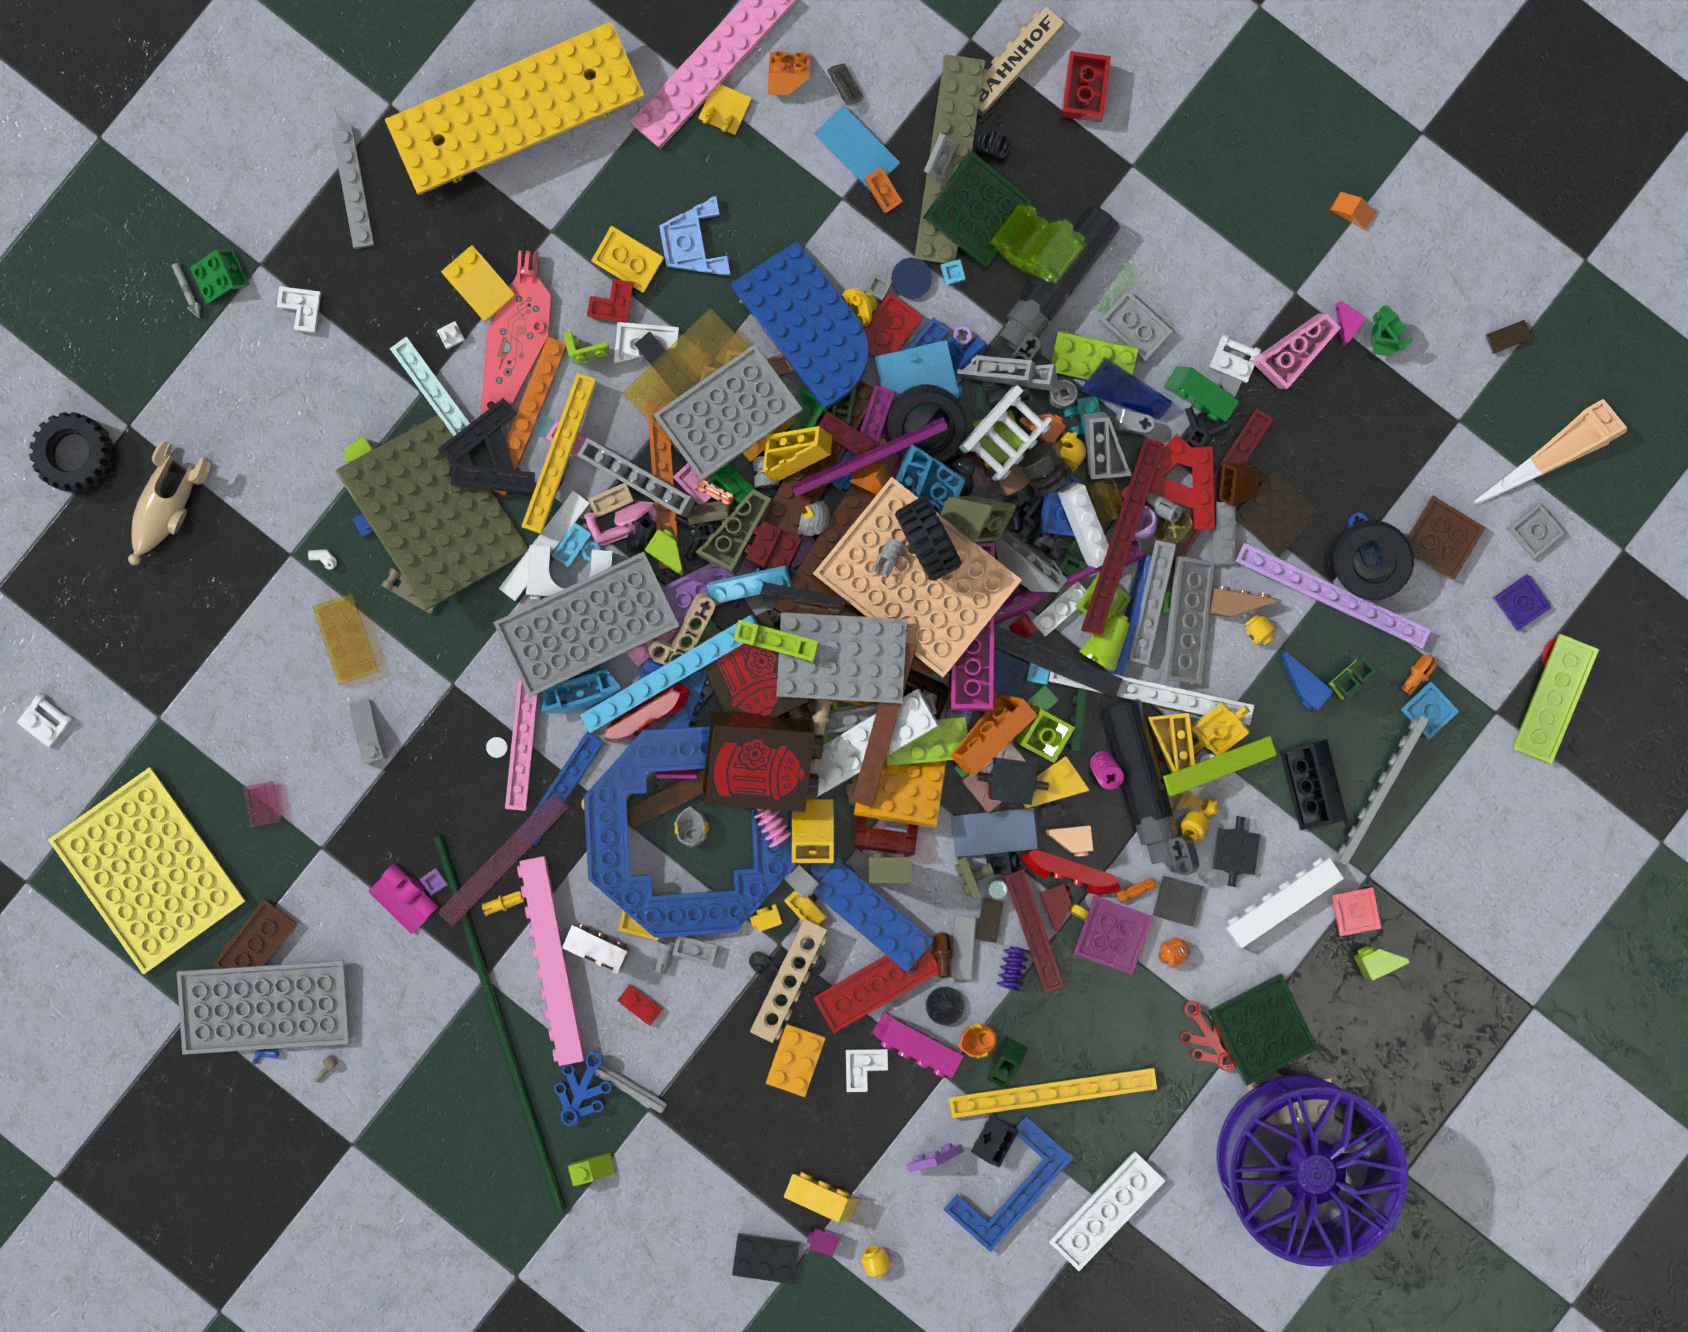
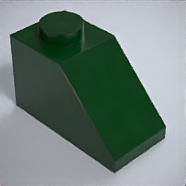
M1008 1039L987 1080L1006 1089L1019 1069L1027 1047Z

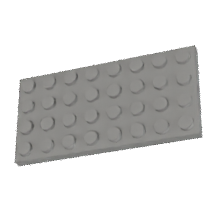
M644 552L493 622L529 698L680 627Z
M344 960L177 971L182 1054L350 1043Z

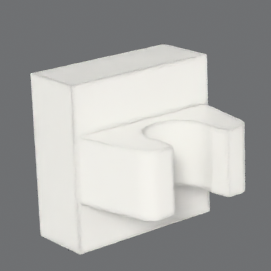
M455 321L437 330L447 350L465 341Z

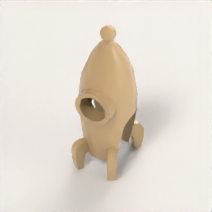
M164 440L157 445L152 455V461L158 467L147 482L137 502L132 519L131 538L134 553L128 557L131 565H138L141 560L140 555L157 546L169 533L175 535L178 532L187 513V509L184 507L190 495L193 483L197 485L202 484L206 480L211 463L200 458L195 467L190 465L174 496L163 498L160 489L174 459L173 456L169 455L173 445Z

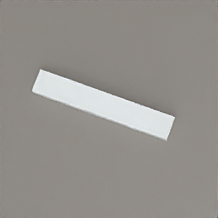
M573 491L532 545L550 546L551 556L573 523L577 522L590 503ZM529 549L499 587L502 592L514 601L520 597L527 587Z

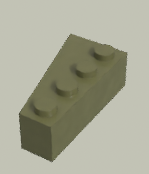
M753 489L735 508V511L722 522V525L715 533H712L705 544L696 551L698 557L735 575L746 555L744 552L748 543H752L755 537L753 533L756 526L762 524L773 504L772 499Z
M872 852V856L868 857V882L912 883L911 857L886 856L885 852Z

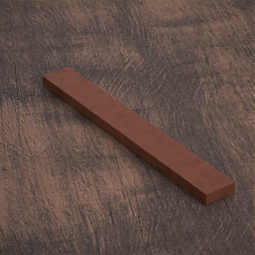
M906 643L903 695L917 648L916 645ZM879 702L852 802L873 807L901 703Z

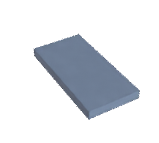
M1034 808L951 816L955 857L1038 849Z

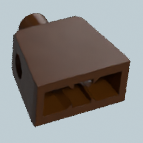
M1223 463L1218 500L1231 506H1236L1256 497L1258 484H1262L1265 480L1264 474L1260 472L1259 468L1247 463Z

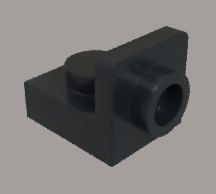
M1016 851L985 855L986 862L990 863L994 875L1019 871L1020 859Z

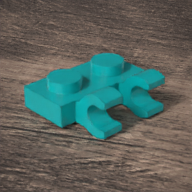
M1097 395L1077 399V406L1067 407L1063 410L1065 418L1076 415L1080 417L1081 426L1071 427L1068 429V432H1076L1077 436L1084 435L1085 438L1084 414L1100 412Z

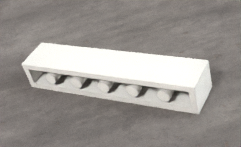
M1318 858L1312 863V868L1309 870L1304 868L1295 874L1296 879L1291 882L1289 880L1283 882L1278 886L1279 890L1274 894L1272 892L1267 893L1261 898L1262 902L1258 905L1253 903L1244 909L1246 913L1240 917L1235 915L1229 919L1225 929L1238 948L1242 949L1343 880V876L1330 858Z

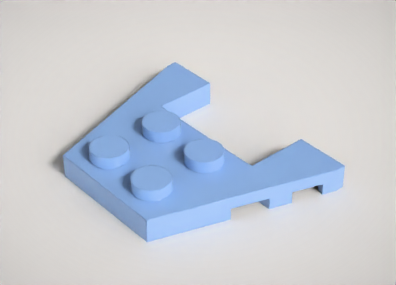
M716 196L711 197L702 204H698L684 214H680L659 225L667 267L725 276L730 275L727 256L712 259L705 258L699 219L720 216Z

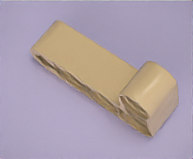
M702 592L696 595L671 644L658 638L650 641L648 651L653 660L666 665L672 661L675 655L682 656L695 648L694 645L698 643L715 609V603L708 593ZM707 601L708 605H703L702 607L701 602L705 603ZM695 618L700 619V622H699L698 625H696V626H691V625H690V623H691V621H692L693 619H695ZM687 636H688V637H691V640H690L689 643H687V644H682V643H681V640H682L684 637H687ZM656 647H663V651L661 653H653Z

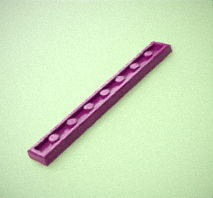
M940 418L793 484V491L796 496H799L905 449L912 444L914 445L948 429L945 418Z

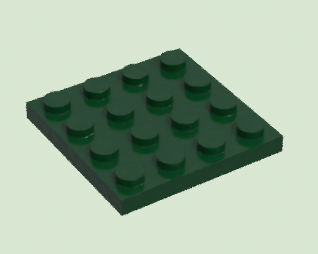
M969 151L923 218L983 267H988L1033 201L974 152Z
M1282 973L1208 1010L1245 1086L1318 1049Z

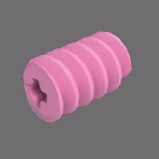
M751 809V811H758L754 818L762 819L758 826L765 825L761 832L769 833L765 840L773 841L769 845L770 848L782 843L789 837L791 831L785 830L787 823L782 822L784 819L783 815H777L780 810Z

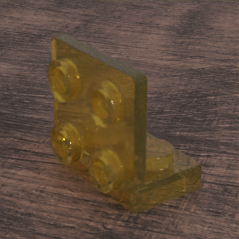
M1114 478L1104 479L1087 486L1086 490L1100 525L1118 520L1123 502Z

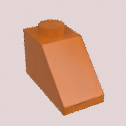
M1051 414L1037 415L1042 421L1049 416L1053 419L1049 423L1051 425L1049 430L1043 435L1040 433L1037 437L1046 446H1052L1066 428L1065 421L1056 414L1054 416ZM1022 417L1018 422V425L1030 434L1037 427L1027 417Z

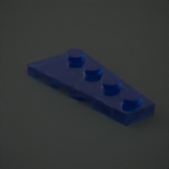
M1106 357L1102 359L1081 387V392L1159 420L1172 404L1171 400Z

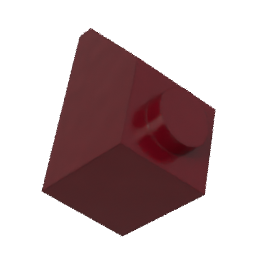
M1063 883L1039 892L1054 931L1060 930L1071 905L1070 898H1073L1069 886L1065 887Z

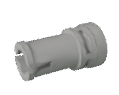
M665 942L658 943V956L653 971L662 972L663 974L667 973L669 959L672 956L675 945Z

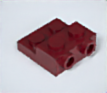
M763 521L754 530L753 535L756 537L753 543H748L745 549L746 559L765 569L786 566L789 571L803 540Z

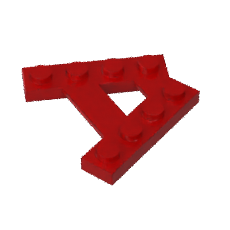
M1176 434L1163 448L1149 492L1192 508L1194 511V530L1215 529L1213 447H1191ZM1178 463L1191 467L1193 488L1171 481L1165 477ZM1129 485L1120 493L1124 498Z

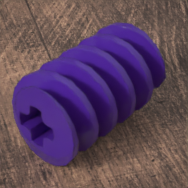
M1010 946L1009 949L1003 950V952L1008 954V957H1002V960L1007 964L1000 966L1005 973L998 974L1003 981L997 982V985L1021 991L1016 987L1023 986V982L1018 979L1025 977V974L1021 973L1020 970L1027 968L1022 962L1028 961V958L1023 954L1030 953V950Z

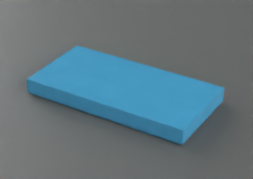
M844 105L814 133L870 192L871 190L863 179L865 176L879 167H882L886 175L889 176L900 165V162Z

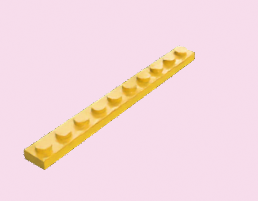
M1154 1068L950 1096L948 1098L951 1118L1154 1090L1157 1089Z

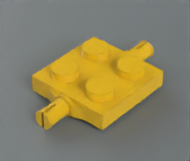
M1222 701L1193 723L1191 730L1199 739L1193 745L1194 753L1197 754V752L1206 747L1216 756L1220 755L1249 734V729L1241 720L1242 717L1250 712L1249 708L1244 705L1237 712H1234Z

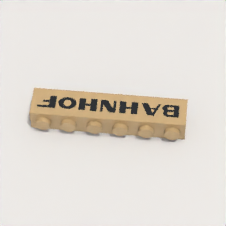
M1047 6L1042 11L1039 9L1033 15V21L1029 26L1025 24L1018 32L1019 37L1016 40L1011 39L1005 46L1006 51L1002 55L998 54L992 60L991 64L993 65L989 70L984 69L977 112L981 117L1062 30L1064 21Z

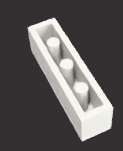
M1074 482L1057 491L1085 563L1098 568L1103 565L1109 545L1085 485Z

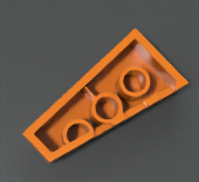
M999 694L993 702V711H986L950 756L964 772L976 775L1037 714L1024 699Z

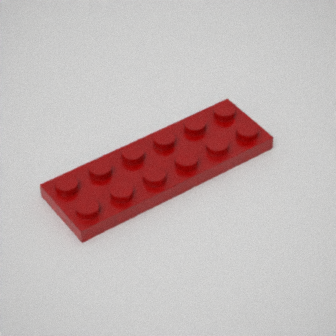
M928 948L907 972L885 955L817 994L813 999L834 1034L938 974V964Z

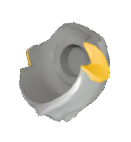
M817 501L805 506L807 513L801 514L798 534L815 536L828 527L830 511L824 501Z
M689 806L678 815L674 823L678 841L691 848L698 846L708 837L709 823L704 814Z

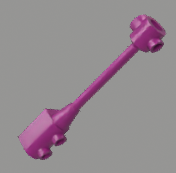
M1136 539L1132 541L1124 566L1144 558L1143 551ZM1102 565L1098 568L1090 566L1066 577L1068 580L1062 588L1101 571ZM1022 590L1009 596L994 615V625H998L1031 610L1034 605L1052 592Z

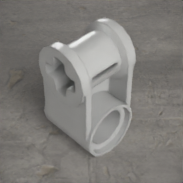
M1117 409L1114 430L1147 435L1152 431L1154 420L1151 416L1131 410ZM1143 420H1146L1147 424L1150 425L1146 430L1142 429V425H1139Z

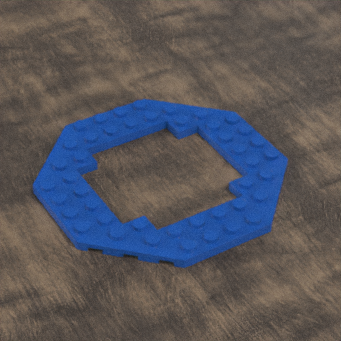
M709 726L642 730L584 795L588 880L654 938L737 932L744 922L761 906L768 895L777 888L784 877L795 867V863H792V811L780 810L777 814L783 815L784 819L782 822L787 823L785 830H790L791 834L785 841L770 848L769 845L773 841L765 840L769 833L761 832L765 825L758 826L762 819L754 818L758 813L755 810L751 811L753 868L733 869L734 890L652 895L651 875L630 876L626 794L647 793L646 772L705 769Z

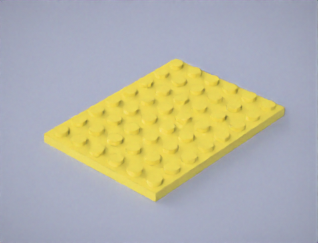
M152 767L147 768L48 839L143 975L246 902V899Z

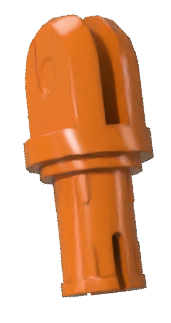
M1431 654L1423 655L1410 668L1412 674L1400 688L1411 696L1421 681L1427 682L1429 679L1428 677L1437 666L1436 658Z

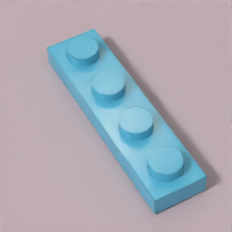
M781 566L708 582L707 588L712 600L716 604L758 595L764 582L791 587L792 582L787 567Z

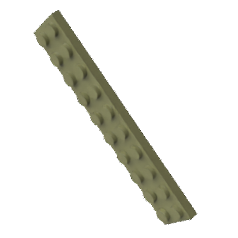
M944 55L930 155L940 133L949 136L959 143L943 180H939L927 173L915 258L923 261L945 264L956 260L957 245L927 222L923 216L967 153L972 151L985 60Z

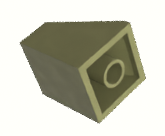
M977 496L949 497L945 501L940 515L973 542L999 541L1017 506L1013 503Z

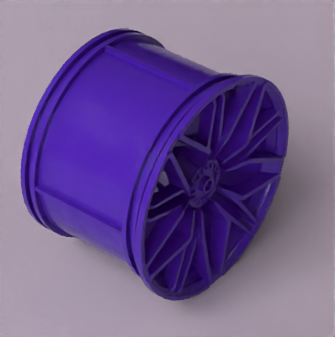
M1305 1075L1282 1076L1263 1082L1247 1092L1231 1109L1221 1128L1216 1160L1222 1187L1249 1234L1261 1246L1277 1257L1305 1266L1323 1267L1345 1263L1362 1256L1379 1244L1398 1220L1408 1189V1165L1405 1150L1395 1128L1375 1106L1360 1096L1345 1091L1337 1085L1320 1078ZM1312 1099L1330 1100L1312 1129L1303 1101ZM1295 1102L1299 1103L1308 1131L1305 1140L1301 1139L1293 1108V1103ZM1337 1102L1347 1105L1342 1136L1339 1141L1329 1144L1324 1140L1318 1139V1136ZM1288 1105L1295 1135L1265 1120L1276 1111ZM1354 1110L1365 1131L1349 1140ZM1260 1125L1292 1140L1293 1146L1287 1150L1283 1159H1275L1254 1136L1255 1131ZM1367 1137L1368 1143L1356 1152L1342 1153ZM1250 1140L1273 1165L1242 1167L1245 1151ZM1369 1150V1159L1360 1157ZM1353 1164L1368 1165V1172L1363 1186H1353L1345 1181L1347 1166ZM1281 1170L1274 1178H1242V1172ZM1242 1183L1271 1184L1249 1208L1244 1196ZM1285 1186L1292 1195L1291 1206L1287 1210L1265 1221L1254 1215L1279 1188ZM1340 1190L1356 1198L1351 1205L1339 1194ZM1332 1199L1339 1207L1340 1215L1326 1223L1320 1224L1317 1218V1204H1322ZM1304 1203L1307 1217L1303 1228L1296 1229ZM1293 1216L1290 1228L1274 1225Z

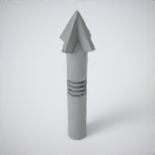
M174 263L172 268L189 304L187 308L196 317L200 318L201 305L196 302L180 264Z

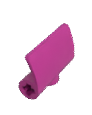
M395 863L382 874V878L368 891L410 934H413L439 907L424 892L422 884L415 878H410Z

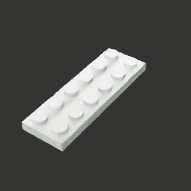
M1134 1151L1053 1235L1049 1243L1080 1271L1165 1180Z

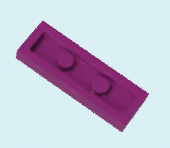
M875 384L859 432L878 443L895 391Z

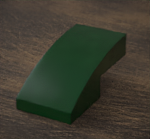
M1074 538L1060 566L1063 575L1066 577L1081 571L1085 565V560L1076 538Z

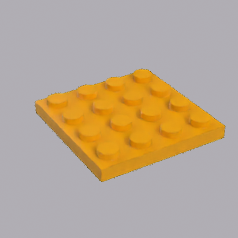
M885 760L873 807L856 803L854 815L936 828L946 761L886 766Z

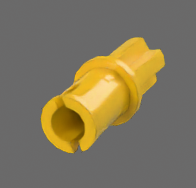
M520 891L503 897L500 895L495 900L482 903V909L485 910L484 914L488 916L500 910L506 911L508 907L522 903L524 898Z

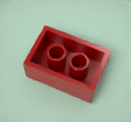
M1070 51L1061 117L1094 122L1102 121L1111 56Z

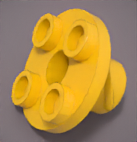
M858 288L847 289L840 296L857 316L864 328L869 325L872 312L877 308L876 299L870 293H863Z

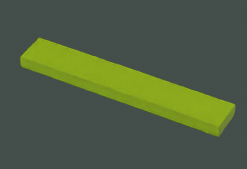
M1266 736L1165 775L1163 779L1169 796H1173L1274 757L1277 754L1271 736Z

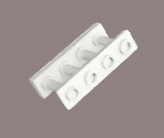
M1018 385L1012 387L959 446L964 453L970 450L972 452L975 451L997 472L992 477L994 481L1004 480L1010 474L1009 468L1013 464L1017 465L1024 458V451L1027 448L1030 450L1038 442L1036 438L1040 433L1043 435L1051 427L1049 423L1053 420L1049 416L1042 421L1023 403L1019 396L1023 390ZM1010 405L1016 406L1037 426L1030 435L1007 415L1008 412L1006 410ZM997 420L999 422L1002 421L1023 441L1016 451L994 431L992 425ZM983 436H989L1010 456L1003 466L980 445L981 442L979 440Z

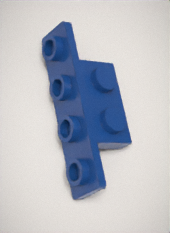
M953 336L947 339L954 374L956 375L957 370L964 369L972 358L982 353L987 347L983 340L976 336L962 348Z

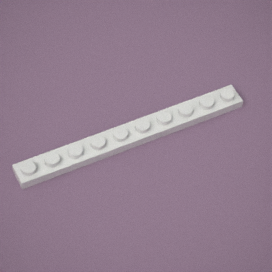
M1050 671L1048 682L1101 693ZM1115 675L1123 679L1116 697L1130 700L1140 699L1144 703L1203 716L1222 701L1234 712H1237L1246 705L1250 712L1242 717L1241 720L1245 725H1250L1254 705Z

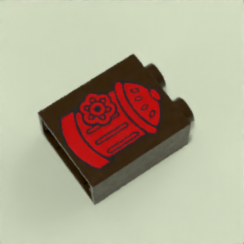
M766 610L754 616L758 625L780 631L781 618L777 611ZM710 637V638H708V639H706V640H704V641H702V642H700V643L694 645V647L699 646L700 644H702V643H704L705 641L711 639L712 637ZM745 643L704 667L724 713L772 717L784 715L785 718L803 719L811 715L807 704L815 701V699L776 696L779 652Z
M711 712L702 787L705 805L805 812L807 798L816 799L818 794L819 776L818 774L810 773L812 759L822 758L823 734H815L810 719Z

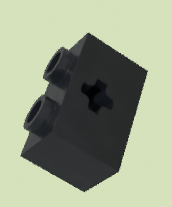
M990 1115L971 1152L987 1163L1000 1167L1019 1130Z

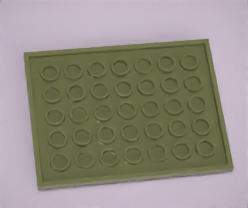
M439 415L336 470L340 480L425 611L521 557L529 549L491 490L450 485L452 464L439 450V447L450 440L453 435Z

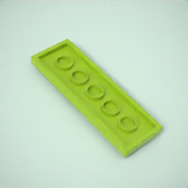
M1562 634L1558 635L1512 749L1549 764L1553 763L1599 649Z

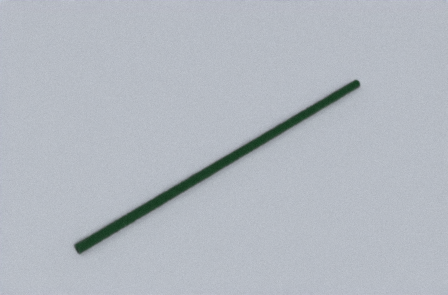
M443 835L433 837L556 1213L564 1211L566 1207L444 837Z

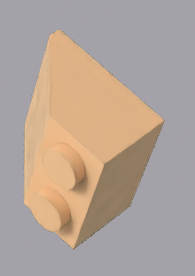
M1091 826L1046 830V834L1068 852L1074 853V856L1089 855L1088 851H1093Z

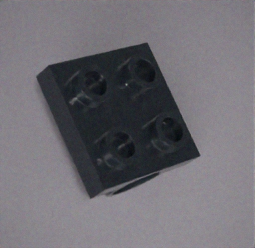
M983 382L981 384L990 411L1014 385ZM1019 386L1023 390L1019 395L1021 397L1020 400L1033 410L1028 387ZM1012 405L1006 410H1011L1013 416L1023 414L1016 406Z

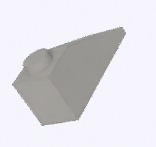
M370 700L349 705L363 764L368 765L387 759Z

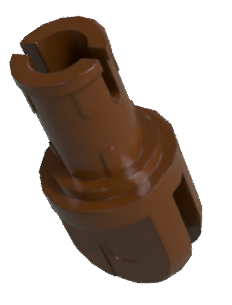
M939 932L933 939V957L938 960V977L949 978L952 977L950 959L954 956L953 941L948 933Z

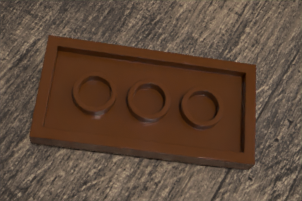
M263 899L212 965L216 968L266 965L296 927L297 923L267 899Z

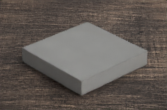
M1540 502L1535 504L1507 528L1533 560L1566 534Z

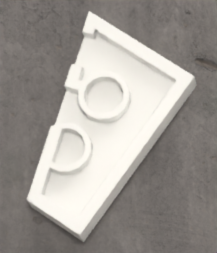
M617 322L614 364L644 357L634 344L649 331L666 351L677 349L679 327Z

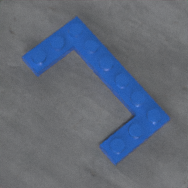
M1027 1116L1015 1127V1129L1019 1130L1017 1136L1042 1158V1161L990 1220L987 1221L958 1194L943 1209L990 1252L1073 1159L1070 1154Z

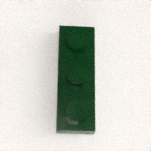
M1078 689L1077 693H1073L1072 705H1075L1074 714H1070L1069 724L1074 726L1075 729L1066 744L1070 746L1069 751L1079 752L1087 696V690Z

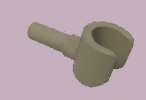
M333 1055L322 1061L325 1068L314 1079L316 1082L319 1083L323 1076L337 1065Z

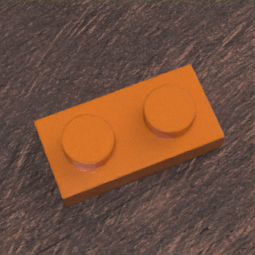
M882 167L877 168L863 178L884 213L889 212L903 202Z

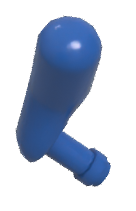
M258 1050L254 1053L256 1055L252 1063L256 1065L260 1056L277 1058L279 1051Z

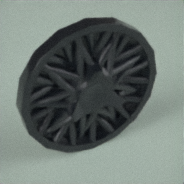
M948 986L939 987L928 995L926 1011L929 1018L935 1023L950 1025L957 1022L962 1016L964 1001L957 990Z

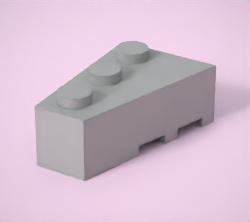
M1105 412L1084 414L1087 475L1091 479L1132 476L1110 417Z

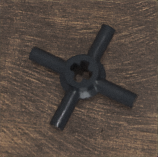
M1193 407L1184 409L1191 428L1188 430L1187 437L1183 438V440L1192 447H1207L1211 442L1212 436L1230 429L1227 422L1208 428L1198 423ZM1197 431L1204 434L1202 442L1194 439Z
M678 514L675 521L691 530V537L694 540L685 555V558L692 561L700 545H704L712 533H715L714 521L690 525L688 518ZM702 528L706 529L704 536L700 535Z

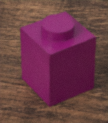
M815 1226L814 1231L810 1230L807 1238V1243H810L809 1249L833 1256L839 1233Z

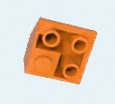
M770 52L768 95H790L807 81L810 76L811 54L804 52Z

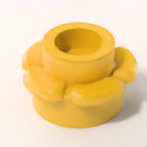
M1207 798L1201 806V813L1205 814L1207 818L1215 816L1219 810L1217 800Z

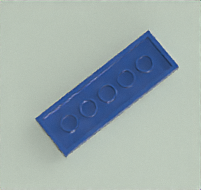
M839 860L817 885L814 894L906 972L933 942L927 934Z

